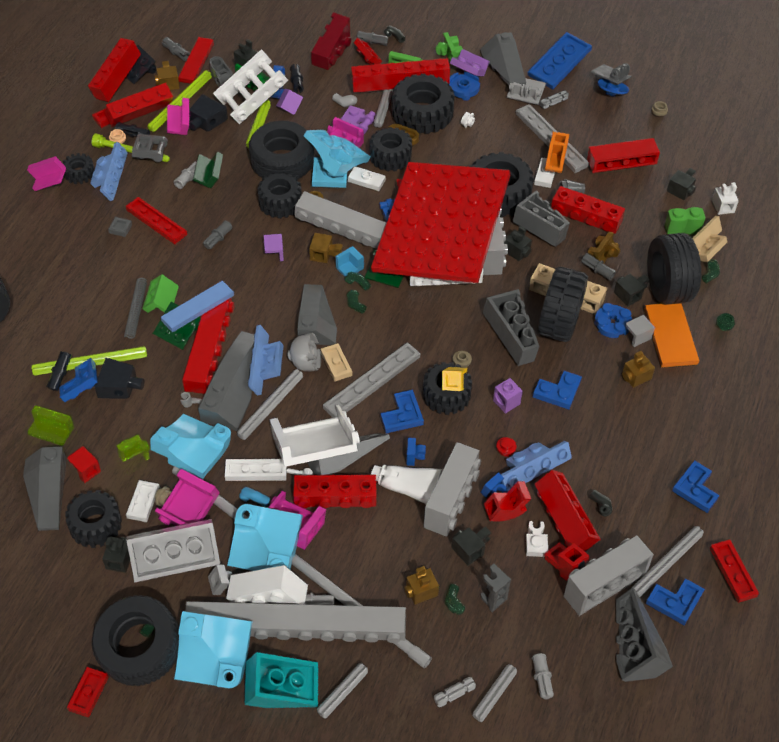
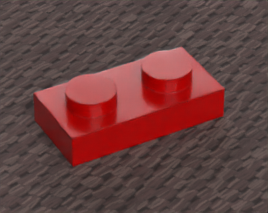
M359 38L354 41V44L358 47L357 51L365 56L364 59L369 64H380L382 62L368 43Z
M87 667L67 706L68 711L89 718L109 678L108 674Z

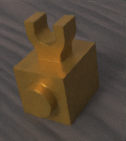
M163 61V68H157L158 75H155L156 85L167 83L170 90L180 89L176 66L169 67V62Z
M314 233L309 248L310 260L328 263L330 255L336 258L338 254L343 252V244H332L331 235Z
M639 351L635 353L633 360L625 363L622 375L624 380L629 382L634 388L651 380L655 367L643 352Z
M423 566L416 569V574L407 577L404 589L407 597L412 598L416 605L437 597L439 585L431 568L426 570Z

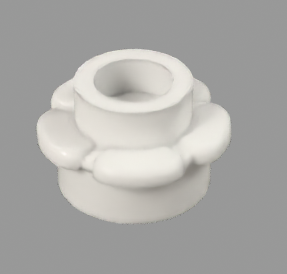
M466 112L462 117L461 124L465 128L467 126L471 127L474 124V114Z

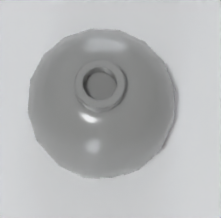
M314 333L298 336L293 340L290 350H288L289 360L293 362L296 368L304 372L317 371V368L321 367V351L316 348L315 343L319 342Z

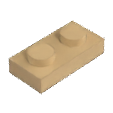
M338 343L321 349V355L334 382L352 376V370Z

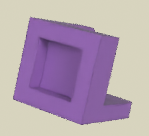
M284 89L276 106L291 114H295L303 97L289 89Z
M282 234L264 235L265 253H279L280 261H284Z

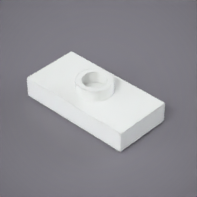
M541 158L534 185L551 188L555 172L545 171L547 158Z
M354 167L348 176V182L376 191H380L386 181V176L359 167Z
M139 480L126 513L127 519L148 521L155 501V494L160 488L159 484Z

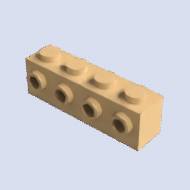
M539 263L531 277L529 290L546 296L555 269ZM587 281L581 309L596 314L605 300L607 288Z

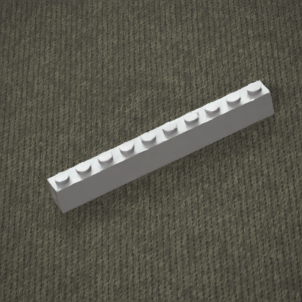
M187 602L185 610L186 612L253 621L250 636L257 639L277 637L280 640L299 638L300 640L308 641L312 638H321L323 641L343 639L347 642L360 639L367 642L387 640L390 643L405 641L406 607Z

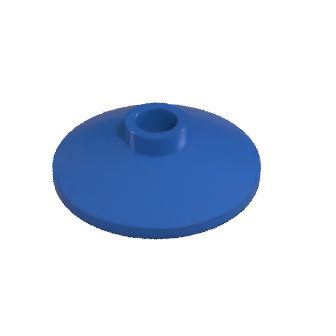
M607 79L598 80V86L607 91L606 94L609 96L627 94L629 92V88L623 83L615 85Z

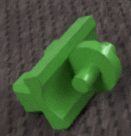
M448 32L443 33L444 42H439L435 50L438 55L445 56L447 54L449 61H451L452 57L456 58L460 55L463 48L459 46L457 36L450 37Z

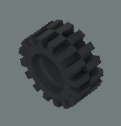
M77 153L74 156V154H71V157L67 156L66 160H63L62 164L66 167L64 177L69 183L74 182V184L80 182V184H83V181L87 183L89 182L88 179H92L95 169L92 158L89 155Z

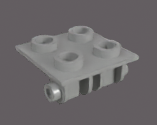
M525 78L526 85L516 82L510 83L507 98L537 105L546 85L545 82Z

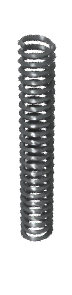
M145 278L137 279L124 337L135 338L146 291L147 280Z

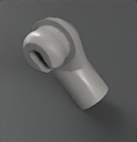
M336 93L332 98L333 101L342 107H349L357 103V97L354 95L342 97Z

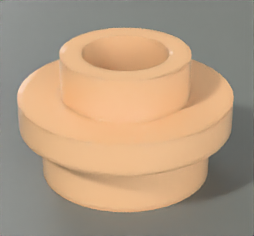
M115 129L111 131L109 140L124 143L126 135L122 130Z

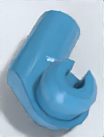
M249 487L243 488L239 494L242 501L247 502L251 499L264 507L267 506L270 500L268 496Z

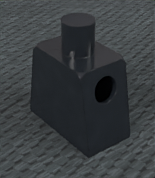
M202 94L189 109V128L192 131L198 128L211 131L228 119L227 107Z
M105 358L94 387L98 398L127 399L130 397L132 389L142 390L144 388L145 380L144 378L136 377L133 365Z

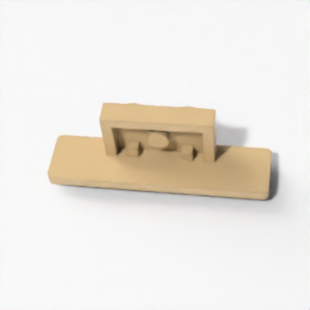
M719 216L712 218L692 238L699 251L700 261L708 262L727 243L726 236L718 235L722 231Z

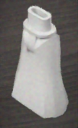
M374 465L371 475H376V481L384 488L427 504L443 470L386 465L380 467Z

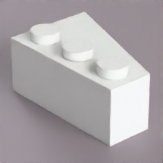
M283 565L231 575L226 599L231 603L305 605L308 585Z

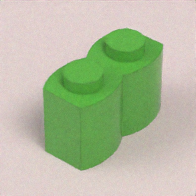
M691 207L686 210L675 208L668 211L664 226L667 234H697L703 228L706 217L702 208Z

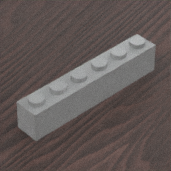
M305 191L295 205L296 218L378 249L387 224L386 222Z

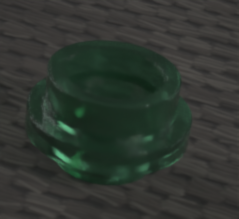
M723 313L717 317L716 325L722 330H731L735 325L734 317L729 313Z

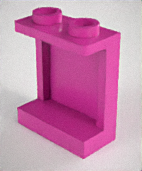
M180 469L176 475L180 480L161 509L156 508L155 510L159 516L158 520L166 525L172 523L179 526L203 521L220 494L214 485Z
M281 491L278 496L272 499L268 508L303 515L297 546L305 550L324 525L326 509L319 506L314 513L286 501V492Z

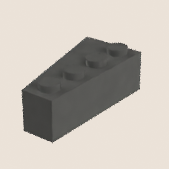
M519 289L488 297L483 310L484 316L518 366L535 361L539 349L534 330L529 323V316L526 315L524 310L525 305L521 301Z

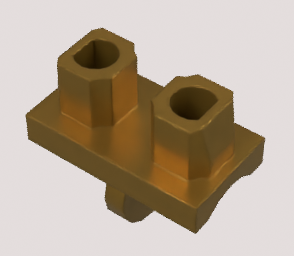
M608 232L605 237L598 236L595 242L596 247H590L588 254L599 261H604V263L608 258L618 257L620 248L618 247L619 244L613 241L614 233Z

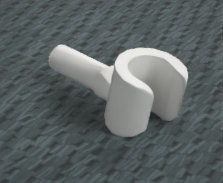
M305 468L303 471L287 469V473L294 475H313L310 468Z

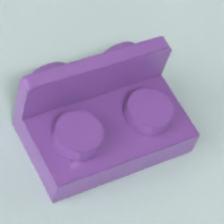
M462 49L458 58L452 57L450 64L476 76H484L489 60Z

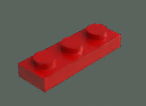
M731 540L712 544L710 551L737 602L740 603L758 597L759 592Z

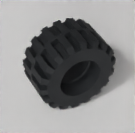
M388 127L387 129L382 128L381 131L377 130L370 138L371 162L374 163L375 167H379L381 170L385 169L386 171H397V169L401 170L406 167L412 157V139L410 135L405 133L404 130H399V128Z
M283 172L282 174L275 173L274 175L269 174L268 177H264L258 186V200L261 211L273 218H287L289 215L295 214V205L302 196L300 181L293 177V175H286Z
M441 362V365L435 364L433 368L430 367L428 369V373H425L423 379V400H425L427 406H430L432 411L437 410L439 414L444 412L445 415H449L450 412L456 414L458 410H464V406L467 407L469 404L472 390L470 373L466 372L464 374V390L448 391L440 388L442 387V371L448 367L461 368L459 364L453 365V362H449V364Z
M92 490L87 491V494L80 493L78 498L74 497L72 499V504L67 506L68 511H65V520L70 534L75 539V542L78 544L82 543L83 547L88 545L91 548H96V545H100V547L105 546L104 543L107 541V538L117 537L118 530H121L122 519L117 502L108 493L104 492L102 494L100 490H96L94 493H92ZM92 515H103V517L95 523L84 522L88 517Z

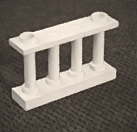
M262 49L213 93L223 105L228 103L234 111L230 115L239 124L288 81L280 70L276 73L269 66L272 61ZM263 70L271 77L264 84L257 77ZM251 80L258 87V90L252 95L245 88ZM239 91L246 99L240 106L233 100V97Z

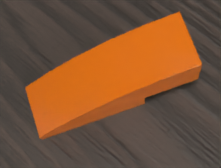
M552 133L545 171L562 173L569 134Z

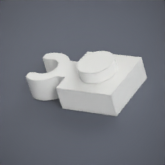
M532 521L529 522L528 531L530 534H526V556L545 557L544 554L548 551L547 534H542L545 527L544 522H540V528L538 529L533 527Z

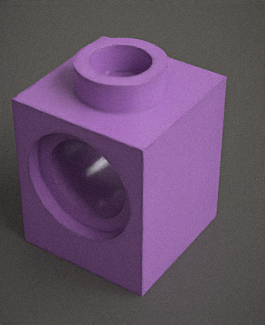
M509 378L495 387L493 401L504 413H507L520 405L522 390Z

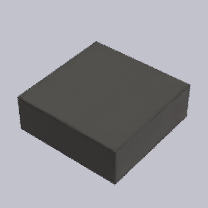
M115 217L108 229L109 233L126 237L132 226V221Z

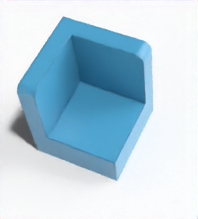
M352 246L336 256V269L346 278H349L364 269V256Z

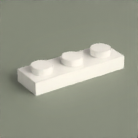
M226 459L225 481L286 480L287 466H284L282 459Z

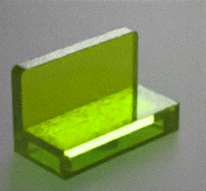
M35 405L31 411L34 422L28 430V435L58 445H64L74 429L71 416Z

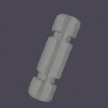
M467 677L462 683L458 682L445 689L444 693L439 692L435 694L434 701L438 707H442L447 704V701L451 702L463 696L466 691L474 690L476 684L471 677Z

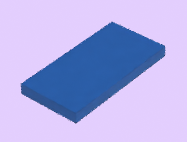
M566 32L528 71V76L537 81L545 82V86L553 90L592 50V45Z

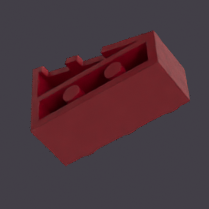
M334 12L331 15L332 21L330 25L326 24L325 26L326 32L324 36L319 37L311 51L312 65L326 70L335 65L339 56H342L346 47H349L351 44L350 18Z

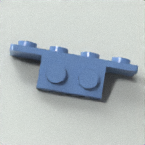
M119 142L114 143L110 155L102 156L97 160L90 183L94 188L101 186L100 192L109 201L114 200L128 154Z
M261 325L256 326V333L254 334V348L252 349L253 355L248 380L249 388L257 396L262 395L263 380L280 376L284 347L280 341L268 344L269 334Z
M563 441L549 449L538 442L507 458V466L511 469L501 474L504 477L502 484L507 487V492L517 481L527 483L570 460L572 456L569 443Z

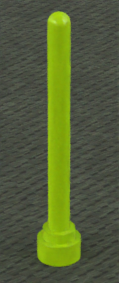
M97 133L92 138V146L97 148L104 146L113 148L114 143H116L106 140L103 135ZM120 143L127 152L132 153L133 146ZM163 156L162 161L168 162L170 160L169 156Z

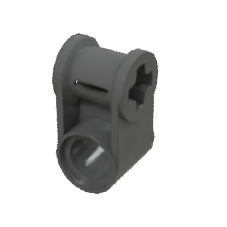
M215 56L209 60L211 76L218 87H220L233 75V72L221 57Z

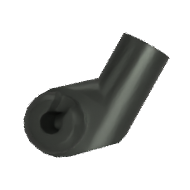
M387 26L384 30L388 37L393 34L400 43H403L406 39L402 32L393 26Z
M594 490L590 495V499L598 503L599 512L602 516H609L612 513L611 500Z

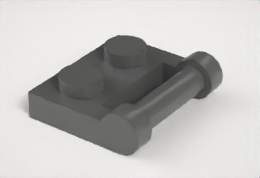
M138 134L132 149V157L140 159L152 158L154 161L160 162L163 159V150L168 144V139L164 136ZM154 144H158L157 150H152Z

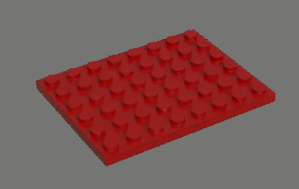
M408 162L371 265L372 272L479 283L510 179V170Z

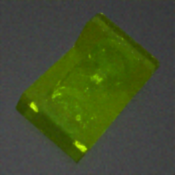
M139 435L126 439L116 445L122 462L140 453L145 460L150 459L148 453L150 447L146 440H141Z

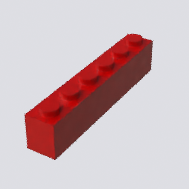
M448 58L351 67L353 92L394 89L401 80L403 81L405 77H411L414 74H426L429 76L431 74L437 78H442L443 81L450 84Z
M231 298L204 313L201 317L183 376V386L186 392L205 394L213 378V372L217 371V358L222 354L221 344L226 340L225 330L226 327L230 326V313L234 312V302H232Z

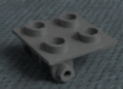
M627 63L616 68L603 64L591 71V73L596 74V77L610 80L609 82L615 85L621 84L632 77L628 75L630 66Z

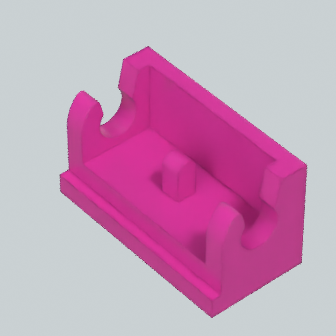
M335 117L333 119V127L328 126L327 132L330 136L335 135L345 138L359 148L364 143V130Z

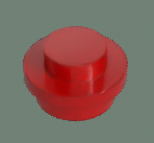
M504 437L498 440L496 447L502 456L507 457L516 451L517 445L513 439Z

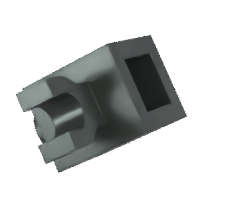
M245 40V45L240 43L239 49L234 51L235 65L238 63L244 66L258 53L252 49V42L250 40Z
M689 168L686 173L678 170L669 180L667 192L684 201L689 195L692 196L696 190V179L692 177L696 170Z
M522 226L518 227V231L515 229L510 233L504 242L508 247V255L519 262L524 257H528L532 251V240L525 236L526 229Z
M631 274L620 277L615 283L614 294L628 307L642 299L644 289L648 286L645 283L649 281V278L645 274L638 279Z
M486 526L477 534L470 527L464 531L461 530L453 537L452 549L469 566L484 555L485 543L490 540L489 535L491 532Z
M108 537L105 544L106 550L102 558L105 569L126 573L130 563L127 538Z

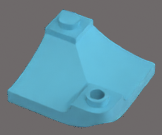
M307 130L304 135L320 154L324 163L323 168L333 177L344 176L353 167L367 163L371 157L351 141L335 135L330 136L326 130Z
M183 414L166 428L161 426L151 437V450L167 457L168 464L203 479L229 446L231 431L219 423L215 426H210Z
M250 504L240 506L234 521L235 531L227 566L256 571L285 565L291 570L303 515ZM245 511H249L250 516L247 519H245L243 516Z
M182 611L174 679L224 688L238 686L244 675L253 621ZM228 672H231L233 674V679L231 681H228L226 679V674Z

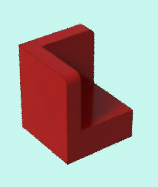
M84 446L67 457L68 461L77 469L79 477L84 483L101 472L98 460Z

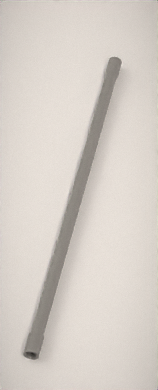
M174 466L172 473L177 475L180 469ZM218 495L214 504L235 520L238 509ZM295 554L292 565L329 594L333 595L343 605L363 606ZM407 639L394 643L423 668H426L432 660V657Z

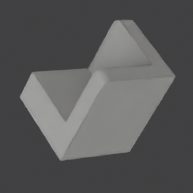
M644 315L626 323V327L634 335L632 340L634 347L652 339L655 327Z

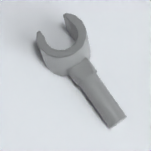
M188 392L181 393V397L184 400L180 401L184 407H190L193 403L202 402L200 398H192Z

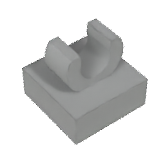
M216 565L208 576L213 595H221L229 587L230 581L228 579L231 577L232 572L226 571L224 565Z

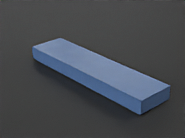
M221 281L161 316V321L171 332H174L233 297L234 292Z

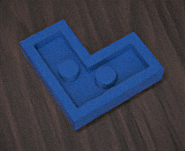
M92 358L76 366V377L59 387L60 398L64 402L76 398L79 393L86 389H91L97 383L96 364Z
M563 371L558 385L539 379L533 393V398L570 410L582 376Z
M413 390L395 393L394 400L398 410L380 413L385 433L424 425Z
M697 461L691 464L672 490L706 513L710 511L719 498L718 494L703 485L710 477L712 471Z
M687 579L684 580L677 594L656 584L646 604L685 626L705 589Z

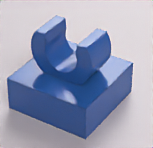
M408 438L407 466H415V458L425 460L426 446H416V438Z
M497 473L484 485L480 493L485 498L497 492V490L506 493L507 487L501 484L504 477Z

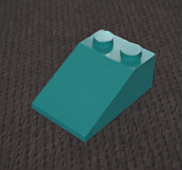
M256 652L246 661L245 705L262 708L317 707L318 662Z

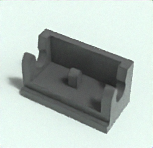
M495 564L490 566V578L486 574L483 577L484 581L488 584L489 598L484 593H481V599L489 606L491 612L507 600L511 579Z

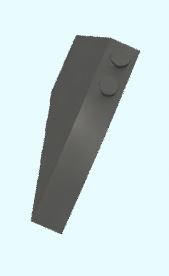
M241 331L227 351L198 408L201 422L212 425L219 423L231 430L238 431L252 398V390L249 388L248 380L253 355L252 349L254 348V334Z

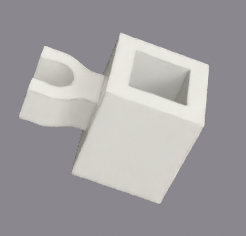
M735 182L731 183V186L722 184L721 187L715 188L712 202L718 215L735 213L738 204V198L735 194L737 189Z

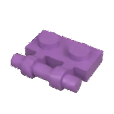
M350 105L341 120L363 129L365 134L368 126L374 121L375 112L370 111L369 114L365 115V110Z

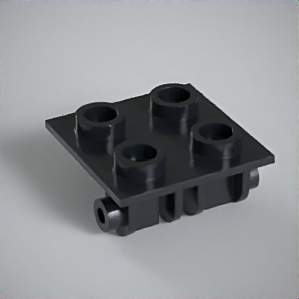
M137 45V48L141 55L126 76L133 84L147 71L149 73L157 71L154 65L156 61L139 45Z

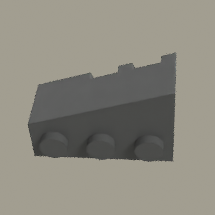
M536 190L516 206L513 222L556 247L565 240L570 222L557 210H553L547 200L543 201L539 197L540 193Z

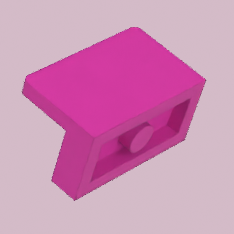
M182 98L181 106H167V133L187 135L189 128V98Z
M56 156L28 166L27 171L36 179L32 188L34 191L62 182L66 167Z

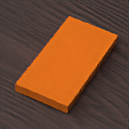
M682 303L645 305L646 317L655 327L652 337L661 367L697 365L699 357Z

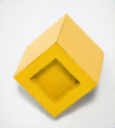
M448 367L442 371V390H464V374L467 372V368Z

